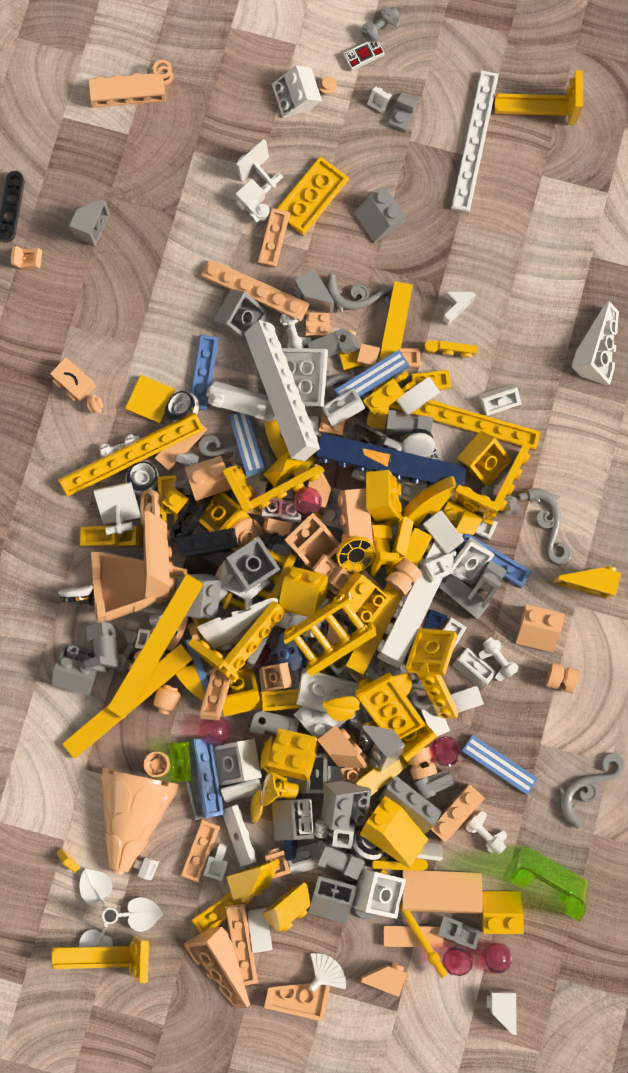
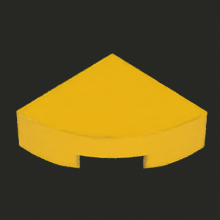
M62 847L57 851L61 862L71 871L76 872L80 868L76 861Z

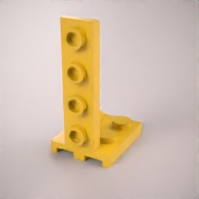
M575 71L573 78H570L566 95L496 94L495 114L568 116V125H576L583 108V71Z
M522 446L494 502L489 497L479 495L473 492L471 488L458 485L452 502L483 517L481 522L491 526L498 511H503L507 503L504 500L506 495L510 496L515 487L512 484L514 479L518 480L523 471L520 469L521 465H526L530 454H528L530 446Z
M237 465L223 470L244 512L254 510L257 507L262 509L270 505V500L276 497L279 500L287 496L286 492L293 488L296 491L304 487V482L308 480L313 482L321 478L320 474L325 472L322 466L313 467L256 498L255 489L251 484H248L245 470L242 467L240 468Z
M271 602L225 659L218 651L210 649V646L203 640L198 642L192 638L188 645L204 661L235 683L239 678L236 672L239 668L243 667L249 656L257 650L262 640L269 635L271 629L282 619L285 611L277 602Z
M419 628L405 668L407 672L417 673L438 717L457 719L458 709L441 675L445 676L458 635L456 631Z
M132 935L130 946L52 947L51 968L129 967V974L139 983H148L149 941L140 935Z

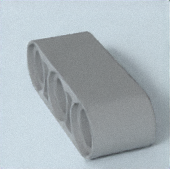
M452 574L442 578L438 590L468 615L478 620L489 607V604L484 609L480 607L484 599L477 593H475L471 600L468 599L472 589Z

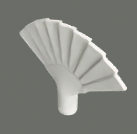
M232 577L223 588L245 600V608L249 610L248 607L253 605V597L270 582L266 579L245 593L235 577Z
M310 954L315 980L308 986V989L311 992H315L320 985H326L345 990V975L336 960L325 954Z

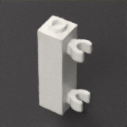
M217 381L208 387L206 396L209 397L208 404L248 414L262 420L273 421L276 418L269 398L265 394Z

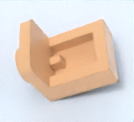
M13 246L11 264L21 270L38 269L41 265L42 250L39 248L21 249Z
M279 847L268 850V855H265L266 861L270 862L279 859L280 862L273 878L291 873L288 862L285 860V851H280Z

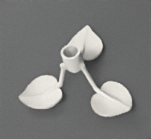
M84 869L80 878V894L89 905H95L99 901L102 902L105 909L102 913V919L105 924L101 933L95 929L86 931L80 938L79 947L113 946L111 937L104 934L108 924L115 923L119 917L129 916L128 923L130 927L135 931L142 932L153 927L163 916V912L156 903L142 897L131 900L128 903L129 912L118 913L117 909L113 907L108 908L104 897L109 896L112 891L111 879L103 872Z

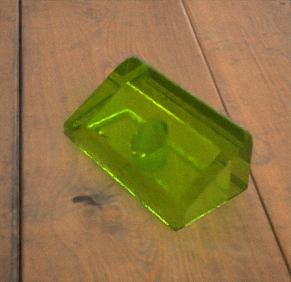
M170 742L171 782L191 781L189 742Z

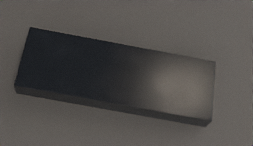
M235 528L177 538L180 557L238 547Z

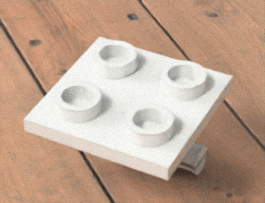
M263 139L260 143H255L248 154L242 155L238 159L237 169L241 181H244L252 172L256 171L267 182L261 187L266 194L271 188L274 189L276 187V184L283 179V176L280 172H277L270 179L260 167L269 158L267 142Z
M128 482L95 489L93 492L103 525L116 523L115 526L105 528L106 534H123L124 531L134 530L133 522L123 524L126 520L141 518L132 483Z

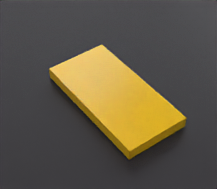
M320 156L277 209L290 212L288 225L304 236L349 181V177Z
M390 672L354 691L356 697L377 726L394 730L400 739L425 726L424 721Z

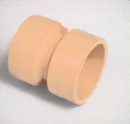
M403 558L396 566L397 571H392L385 580L394 590L405 596L412 588L411 583H416L421 577L422 572L412 562Z
M552 662L546 678V687L553 689L561 687L562 691L573 694L578 682L579 669L572 667L564 669L563 665Z
M430 747L423 748L408 761V764L412 765L410 771L413 780L437 773L435 763L430 760L432 758Z
M152 752L144 760V769L152 777L165 776L171 769V759L164 752Z

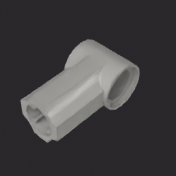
M448 769L430 777L421 778L413 782L412 785L416 792L427 799L434 796L436 792L454 785Z

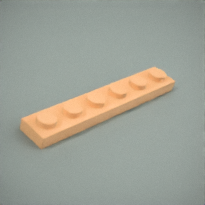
M211 259L201 275L204 279L229 290L245 291L258 303L300 322L309 307V303Z

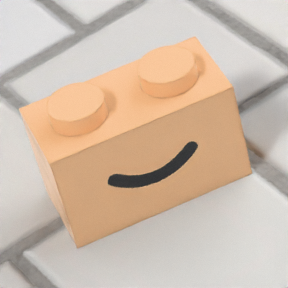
M66 357L50 373L54 378L52 382L60 389L63 386L67 390L66 394L73 401L77 399L81 403L96 387L95 383Z

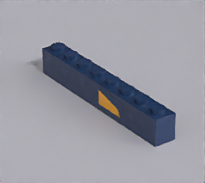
M324 433L317 434L316 436L320 449L312 457L317 458V462L329 464V461L335 462L336 466L342 468L353 466L355 467L354 470L366 472V470H389L396 477V480L406 478L412 484L427 483V487L452 476L455 478L457 487L458 485L464 486L466 466Z

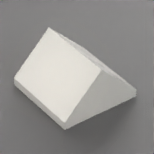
M470 537L453 560L450 574L473 585L495 554Z

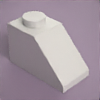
M490 990V995L486 996L487 1008H490L491 1013L512 1035H517L516 992L514 990Z

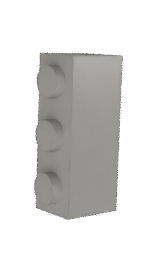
M396 775L377 798L379 801H382L386 796L400 805L424 834L434 826L442 814V811Z

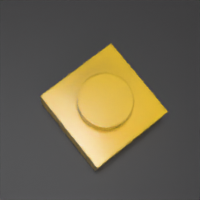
M173 487L162 501V504L178 515L189 501V498Z

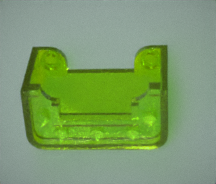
M530 847L519 848L503 878L521 888L529 886L534 877L562 893L559 899L565 905L564 913L580 922L586 911L587 881Z

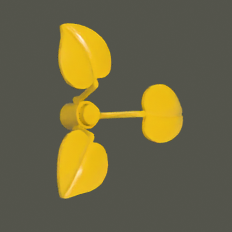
M406 672L392 676L407 696L412 687L411 673ZM361 680L358 683V688L360 689L363 686L371 683L372 680ZM353 696L339 697L322 702L330 718L335 721H345L355 715V711L359 710L361 703L358 698ZM375 721L366 722L364 724L378 727Z
M271 736L266 741L260 753V769H265L269 774L264 781L263 790H257L252 797L250 804L252 824L259 820L263 806H267L276 798L295 799L298 794V784L287 782V778L272 773L267 766L273 747L274 736ZM275 777H277L278 779H280L281 782L278 781L277 784H276V783H275Z

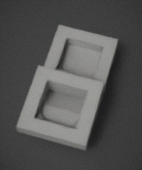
M444 916L438 936L475 951L481 930Z

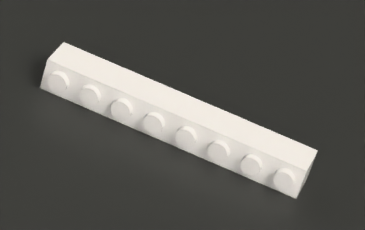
M258 320L244 334L291 459L305 461L320 449L317 437L305 411V405L300 398L299 390L293 380V374L288 367L287 359L283 354L274 326L269 322Z
M434 539L432 543L429 542L425 550L427 554L425 558H421L417 566L422 572L421 577L416 583H411L412 588L405 596H402L401 601H403L401 607L398 606L393 614V617L396 619L393 624L390 623L385 631V634H387L386 640H381L377 648L380 651L377 658L396 668L402 665L442 580L441 578L431 583L422 566L426 562L446 555Z

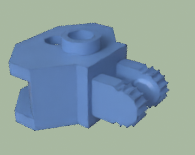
M284 633L280 634L278 646L275 647V650L269 652L270 656L278 655L279 661H276L273 665L288 662V667L291 671L306 669L308 662L306 656L293 640L285 644L283 641ZM299 635L311 650L307 637Z

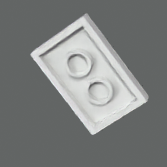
M303 668L296 704L327 713L322 702L345 696L356 697L354 691L358 690V683L320 672L311 677L306 669Z

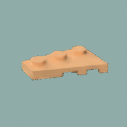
M311 983L268 988L264 1008L323 1021L330 986L320 985L315 992H311L308 989Z

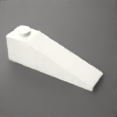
M606 301L576 350L572 362V368L581 377L604 385H610L615 363L612 362V352H616V345H614L613 339L614 335L617 334L619 311L610 301Z
M270 598L249 606V611H235L231 613L232 617L222 619L218 617L197 628L213 649L222 650V652L231 650L233 648L232 645L237 644L269 604L273 601L279 604V599Z

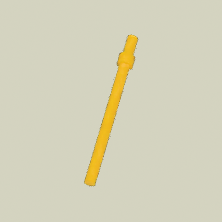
M401 899L399 909L426 952L427 960L430 965L433 964L441 978L445 977L448 973L440 962V956L432 949L411 912L402 911Z

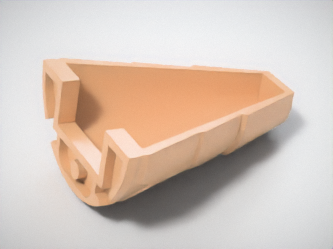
M91 552L93 600L97 623L111 621L154 604L159 605L171 600L174 596L176 575L188 574L187 569L173 566L172 573H169V577L173 578V590L169 591V597H145L143 560L104 552Z
M102 768L101 782L106 824L105 840L109 868L113 869L112 873L124 875V872L131 870L135 860L138 859L148 844L149 837L176 795L179 784Z

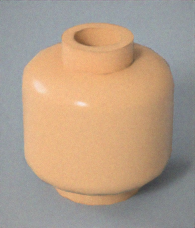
M164 684L163 687L156 691L153 704L159 708L158 712L169 715L170 711L173 712L178 709L181 693L178 692V688Z

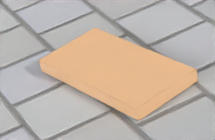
M403 870V878L406 879L402 894V911L482 914V873Z

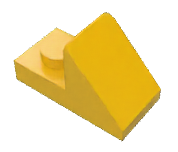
M448 500L442 511L452 525L456 527V530L464 534L474 535L483 517Z

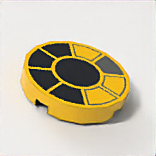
M351 536L340 543L336 552V558L344 570L359 572L366 569L373 562L375 548L367 537Z

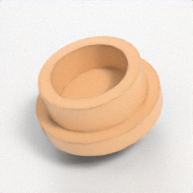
M330 76L322 77L318 83L320 92L325 95L332 94L337 87L335 79Z
M92 395L87 399V405L91 413H101L103 403L100 397Z

